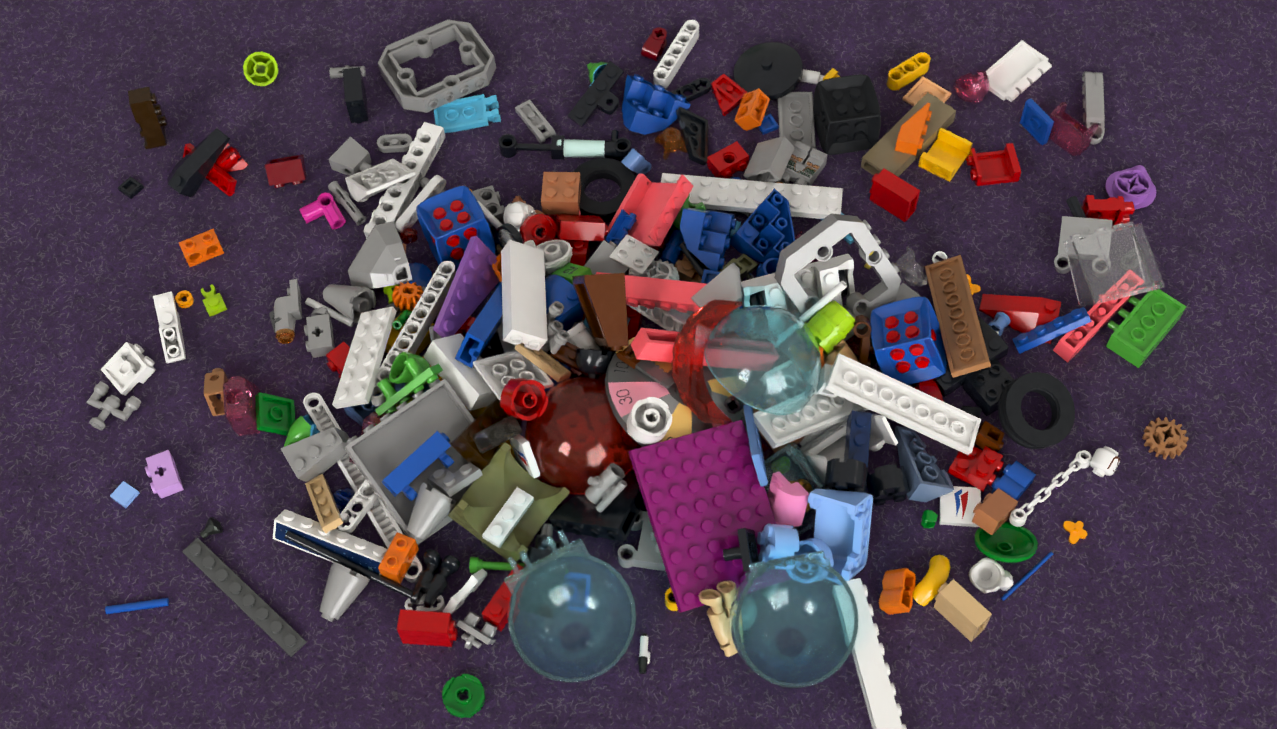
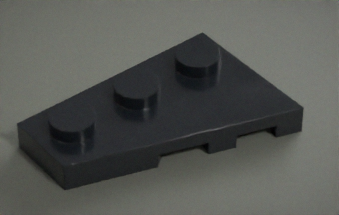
M679 107L676 113L689 160L705 165L707 164L708 120Z

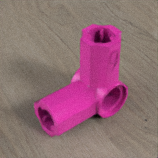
M330 193L320 194L316 201L299 209L306 223L323 215L332 229H338L346 223Z

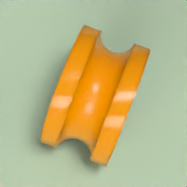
M187 290L180 291L175 296L176 303L180 308H188L194 302L192 294ZM186 297L187 301L183 302L182 298Z

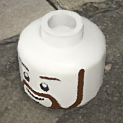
M1107 446L1098 448L1090 460V466L1093 468L1092 472L1100 477L1113 475L1120 463L1119 453Z

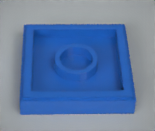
M1031 98L1026 100L1020 124L1041 145H1044L1048 142L1054 121Z

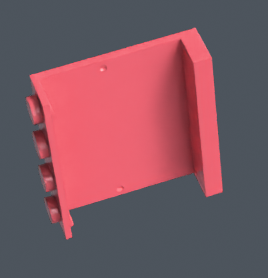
M638 174L610 222L608 233L623 209L628 215L634 213L637 216V221L628 230V235L648 246L660 247L691 192L693 185L684 175L680 176L677 183L651 182L644 174Z

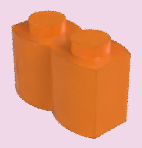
M908 568L885 572L882 580L883 590L879 598L881 610L889 615L910 612L913 602L912 592L916 584V576Z

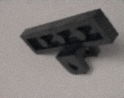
M609 61L568 114V117L582 127L597 107L605 114L612 115L619 107V100L610 90L624 71Z

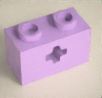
M169 450L146 458L148 466H145L148 477H152L153 482L150 483L154 494L158 493L162 499L184 490L174 458Z

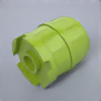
M832 300L816 312L809 322H805L800 329L817 347L821 346L823 352L828 355L834 350L833 347L846 338V335L852 330L856 321L844 307L835 300Z

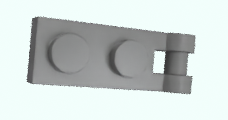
M531 100L515 107V112L535 135L540 144L545 142V139L552 138V135H556L553 127Z

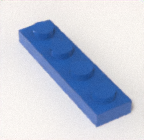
M1082 307L1074 309L1071 313L1062 317H1057L1049 323L1039 325L1029 332L1021 333L1012 340L1019 354L1092 321L1086 309Z

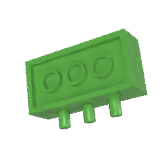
M1154 285L1141 301L1134 296L1130 297L1128 302L1136 307L1130 313L1123 308L1119 310L1118 314L1125 318L1120 325L1112 320L1107 325L1114 332L1106 347L1137 368L1144 363L1178 322L1186 308L1185 305Z

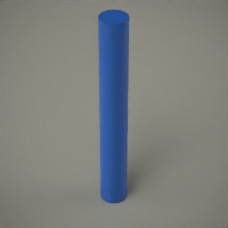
M169 598L106 606L105 612L106 614L169 606Z

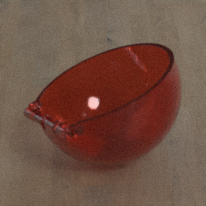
M591 377L572 378L557 383L545 392L548 396V405L545 412L540 417L527 421L525 428V439L529 441L540 471V476L536 477V479L553 487H565L570 491L569 494L581 495L585 494L586 489L590 486L588 478L599 476L611 463L620 466L625 475L632 469L633 465L629 451L641 448L642 446L628 435L614 416L606 394L604 380Z

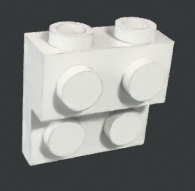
M128 342L101 368V371L124 396L138 382L143 384L156 371L153 367L154 361L142 354L144 352L143 348L138 344L133 345Z

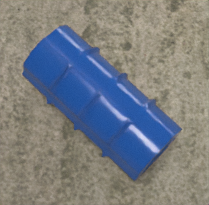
M674 230L669 237L668 243L660 257L662 262L668 261L669 264L672 263L675 266L682 251L679 245L685 242L680 230Z

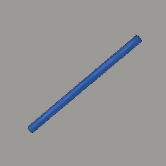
M1048 553L1021 580H1019L1007 593H1005L1001 597V599L1004 601L1007 597H1009L1022 583H1024L1037 569H1039L1053 555V553Z

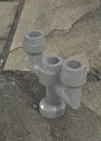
M555 301L550 305L547 314L548 340L541 347L546 353L551 350L552 354L557 353L560 347L569 340V333L563 330L562 323L554 320L562 314L564 309L563 304L559 301Z
M100 381L95 385L94 392L86 403L102 410L99 416L91 418L89 423L94 428L103 431L105 428L104 421L110 413L127 421L133 411L138 410L141 401L137 397L131 396L125 402L126 406L123 411L118 409L121 400L114 395L107 397L104 402H101L99 400L108 393L109 386Z

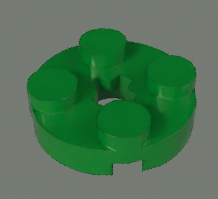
M461 674V676L449 679L442 690L443 704L451 715L459 718H470L482 708L485 702V690L478 678L470 674ZM467 691L468 699L461 701L460 696H458L459 693L463 694Z

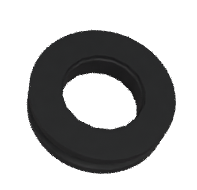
M608 158L589 160L574 170V172H580L581 177L580 213L581 215L600 216L604 222H611L632 186L635 176L629 168L617 160ZM602 178L613 180L621 188L616 198L606 202L593 201L584 193L585 188L590 182Z
M1032 372L1014 379L1003 389L998 402V415L1004 431L1015 443L1029 449H1042L1059 443L1069 434L1074 424L1075 407L1069 391L1062 382L1049 374ZM1028 392L1039 393L1045 397L1052 411L1051 422L1044 430L1033 428L1023 418L1021 401Z

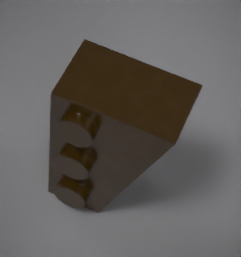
M150 87L129 90V105L136 123H139L142 130L140 135L144 137L145 148L151 149L166 146L164 126H167V120L165 115L162 116L161 105H157L156 94L151 92Z

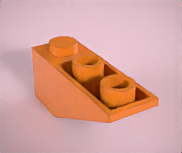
M930 103L924 105L901 126L895 151L916 156L918 149H922L924 139L921 137L926 135L928 125L925 123L926 121L930 122L932 111H929Z

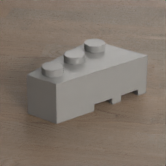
M332 427L280 449L297 479L308 482L323 474L347 454L344 448L347 445L346 441L350 438L346 432Z

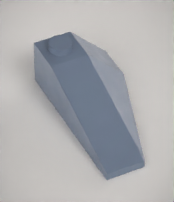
M896 426L895 434L898 441L900 466L904 467L910 490L907 493L908 499L928 502L953 492L954 487L947 472L944 469H939L936 465L937 459L926 452V445L917 433L910 428Z

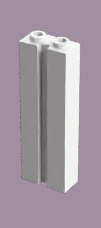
M509 240L501 251L503 341L515 345L524 343V347L539 351L548 340L544 251Z

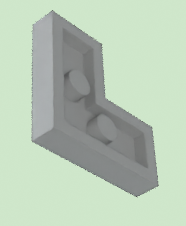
M468 463L463 465L454 474L446 468L435 471L427 479L430 485L451 497L481 477L482 472L480 468Z

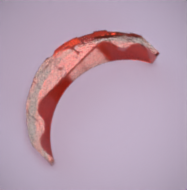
M713 300L708 302V304L701 307L685 321L686 323L681 332L678 333L672 352L673 380L676 382L680 393L679 396L683 403L704 423L721 425L732 423V420L717 407L708 392L703 373V357L707 341L713 329L728 313L742 306V302Z

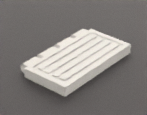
M1021 40L977 79V82L1003 101L1007 99L1012 102L1020 93L1024 92L1042 74L1049 70L1051 64L1048 62L1049 59Z

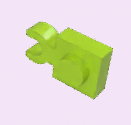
M212 284L210 285V292H205L203 288L201 289V293L205 297L202 301L210 317L227 310L221 294H216V289Z

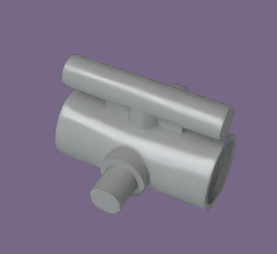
M611 463L599 476L588 478L590 486L586 489L585 495L592 503L598 504L596 510L600 513L627 486V483L622 480L625 477L623 469L615 463Z

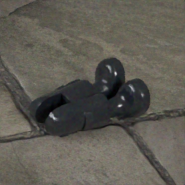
M428 549L423 555L427 569L421 571L418 575L410 599L411 603L418 605L423 594H427L424 600L425 608H431L435 604L438 596L443 593L448 584L446 581L447 577L458 571L460 567L459 560L454 556L447 555L442 561L437 551ZM440 566H441V570H440L439 574H436V575H435V573L438 571V569H439Z

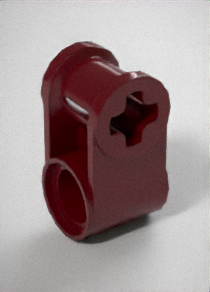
M657 27L652 31L642 47V56L658 61V57L662 55L667 45V31L664 28Z

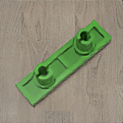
M411 357L404 364L414 378L400 391L396 392L388 378L377 383V386L386 397L385 402L375 409L378 416L394 413L397 411L396 406L405 401H410V396L413 393L416 394L424 390L425 387L423 385L427 382L431 384L439 378L437 375L443 371L441 366L437 364L429 367L427 370H423L415 357Z

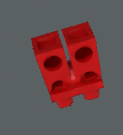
M1086 195L1082 204L1086 218L1113 220L1112 230L1118 229L1120 225H1128L1130 221L1129 214H1133L1135 211L1133 201L1124 202L1123 196L1094 199V195Z

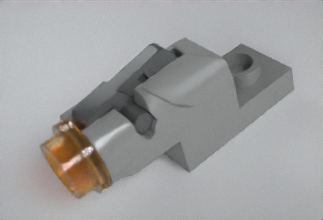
M297 279L289 280L288 296L277 298L274 303V310L269 313L274 333L281 344H289L293 341L295 337V322L302 319L301 293Z

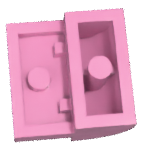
M780 472L772 474L767 495L776 524L793 525L794 527L801 526L809 493L798 482L791 484Z

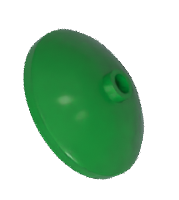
M1005 522L993 535L979 527L974 538L977 548L984 555L1004 563L1025 561L1036 553L1038 546L1037 539L1032 532L1022 526H1013L1009 522Z

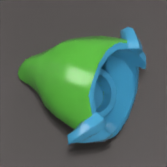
M301 415L294 421L288 431L284 447L320 433L313 421L309 419V415Z

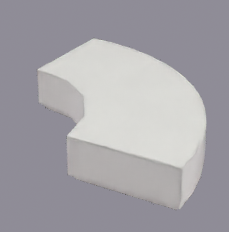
M482 568L473 574L467 583L451 597L443 612L453 614L464 603L467 596L471 592L474 593L486 578L487 572Z

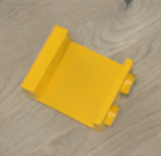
M940 128L937 140L927 153H922L918 166L950 182L965 161L967 155H969L972 142L953 134L951 131Z

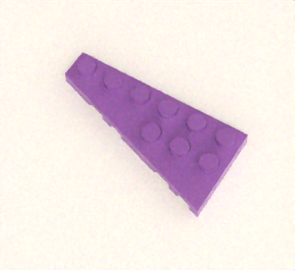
M473 236L469 240L433 327V330L442 338L454 335L499 282L492 268V264L497 262V256L477 236Z

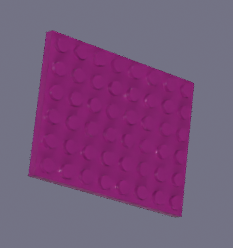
M742 420L629 451L679 613L704 606L705 604H702L699 600V593L706 589L717 591V585L723 581L735 582L737 587L736 595L791 578L786 567L760 564L761 572L748 573L743 570L742 559L724 560L723 549L740 546L737 529L747 528L754 530L757 543L758 533L762 532L767 524H776L765 487H760L751 457L749 439ZM757 543V549H758V555H759V553H760V545Z

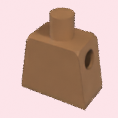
M215 368L212 370V373L205 374L204 396L213 416L232 413L231 386L224 370L221 368ZM217 394H221V399L217 398Z

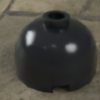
M576 348V364L582 372L588 373L589 378H600V374H606L608 365L616 351Z

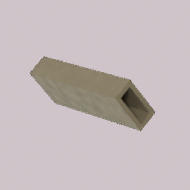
M927 93L862 157L861 167L873 176L885 168L899 177L937 139L939 129L943 128L946 130L954 122L956 110L939 100L936 96ZM930 103L929 111H932L930 122L926 121L925 123L928 125L926 135L921 137L924 139L922 149H918L916 156L895 151L901 126L924 105Z

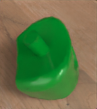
M925 510L922 514L921 526L928 529L934 528L938 514L933 510Z

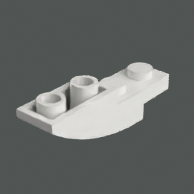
M172 291L153 296L166 363L186 359L179 313L176 309Z

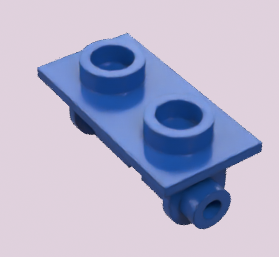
M622 209L605 240L608 243L612 241L618 246L628 234V230L637 221V216L634 213L628 215Z

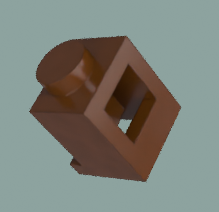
M984 421L979 426L974 444L982 449L986 446L998 452L1004 444L1002 439L1005 433Z

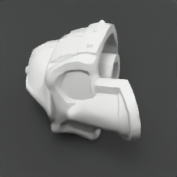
M533 240L524 243L544 251L546 276L551 275V273L565 266L568 262L570 263L573 255V248L570 243L564 240L546 241L537 246Z

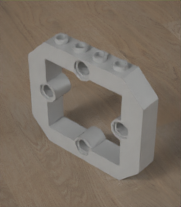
M445 20L387 45L378 61L381 76L403 109L425 113L488 86L496 70L494 55L471 23ZM457 40L462 63L465 65L474 64L475 67L457 75H449L443 81L417 92V83L413 70L401 68L399 64L418 56L428 58L433 54L434 49Z
M830 214L780 251L774 278L801 315L820 299L811 289L802 288L794 274L815 259L820 262L829 260L833 254L832 246L848 234L851 235L859 247L860 257L873 268L881 282L864 295L859 292L850 294L846 300L847 307L845 309L853 318L858 315H865L870 320V314L873 309L896 302L901 278L898 275L900 270L894 262L890 263L888 260L890 255L884 248H880L879 244L881 242L875 234L872 235L870 233L872 228L866 220L861 221L857 216ZM859 324L857 328L863 329L867 325ZM853 328L846 335L845 341L854 335Z

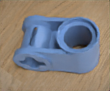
M633 148L622 160V163L627 168L637 174L645 175L651 169V163L645 160Z

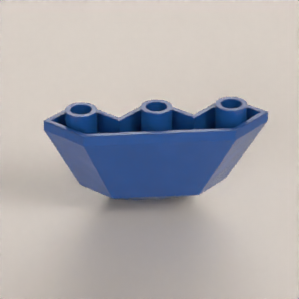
M627 75L622 114L624 125L629 131L646 135L665 130L678 118L676 110L679 107L686 110L690 108L691 104L686 101V97L680 94H673L665 90V87L661 85H654L644 80V77L640 75Z
M774 188L733 234L730 244L740 253L759 262H765L770 258H779L780 251L795 241L789 201Z
M683 208L680 230L687 249L710 270L719 271L723 269L724 254L730 246L731 230H735L736 226L735 214Z

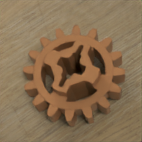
M1158 417L1155 422L1151 420L1148 426H1146L1142 439L1146 440L1144 446H1150L1149 453L1156 452L1155 457L1161 454L1163 459H1166L1168 455L1171 459H1174L1176 454L1180 456L1187 447L1188 437L1185 436L1187 431L1180 429L1182 424L1175 425L1174 419L1168 422L1167 417L1163 421Z

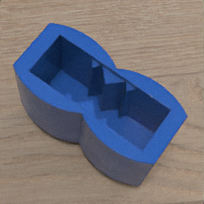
M1015 461L1012 465L1009 463L1002 473L1004 475L1001 479L997 477L992 483L991 487L993 490L991 493L999 488L1015 500H1018L1034 481L1036 474L1018 461Z

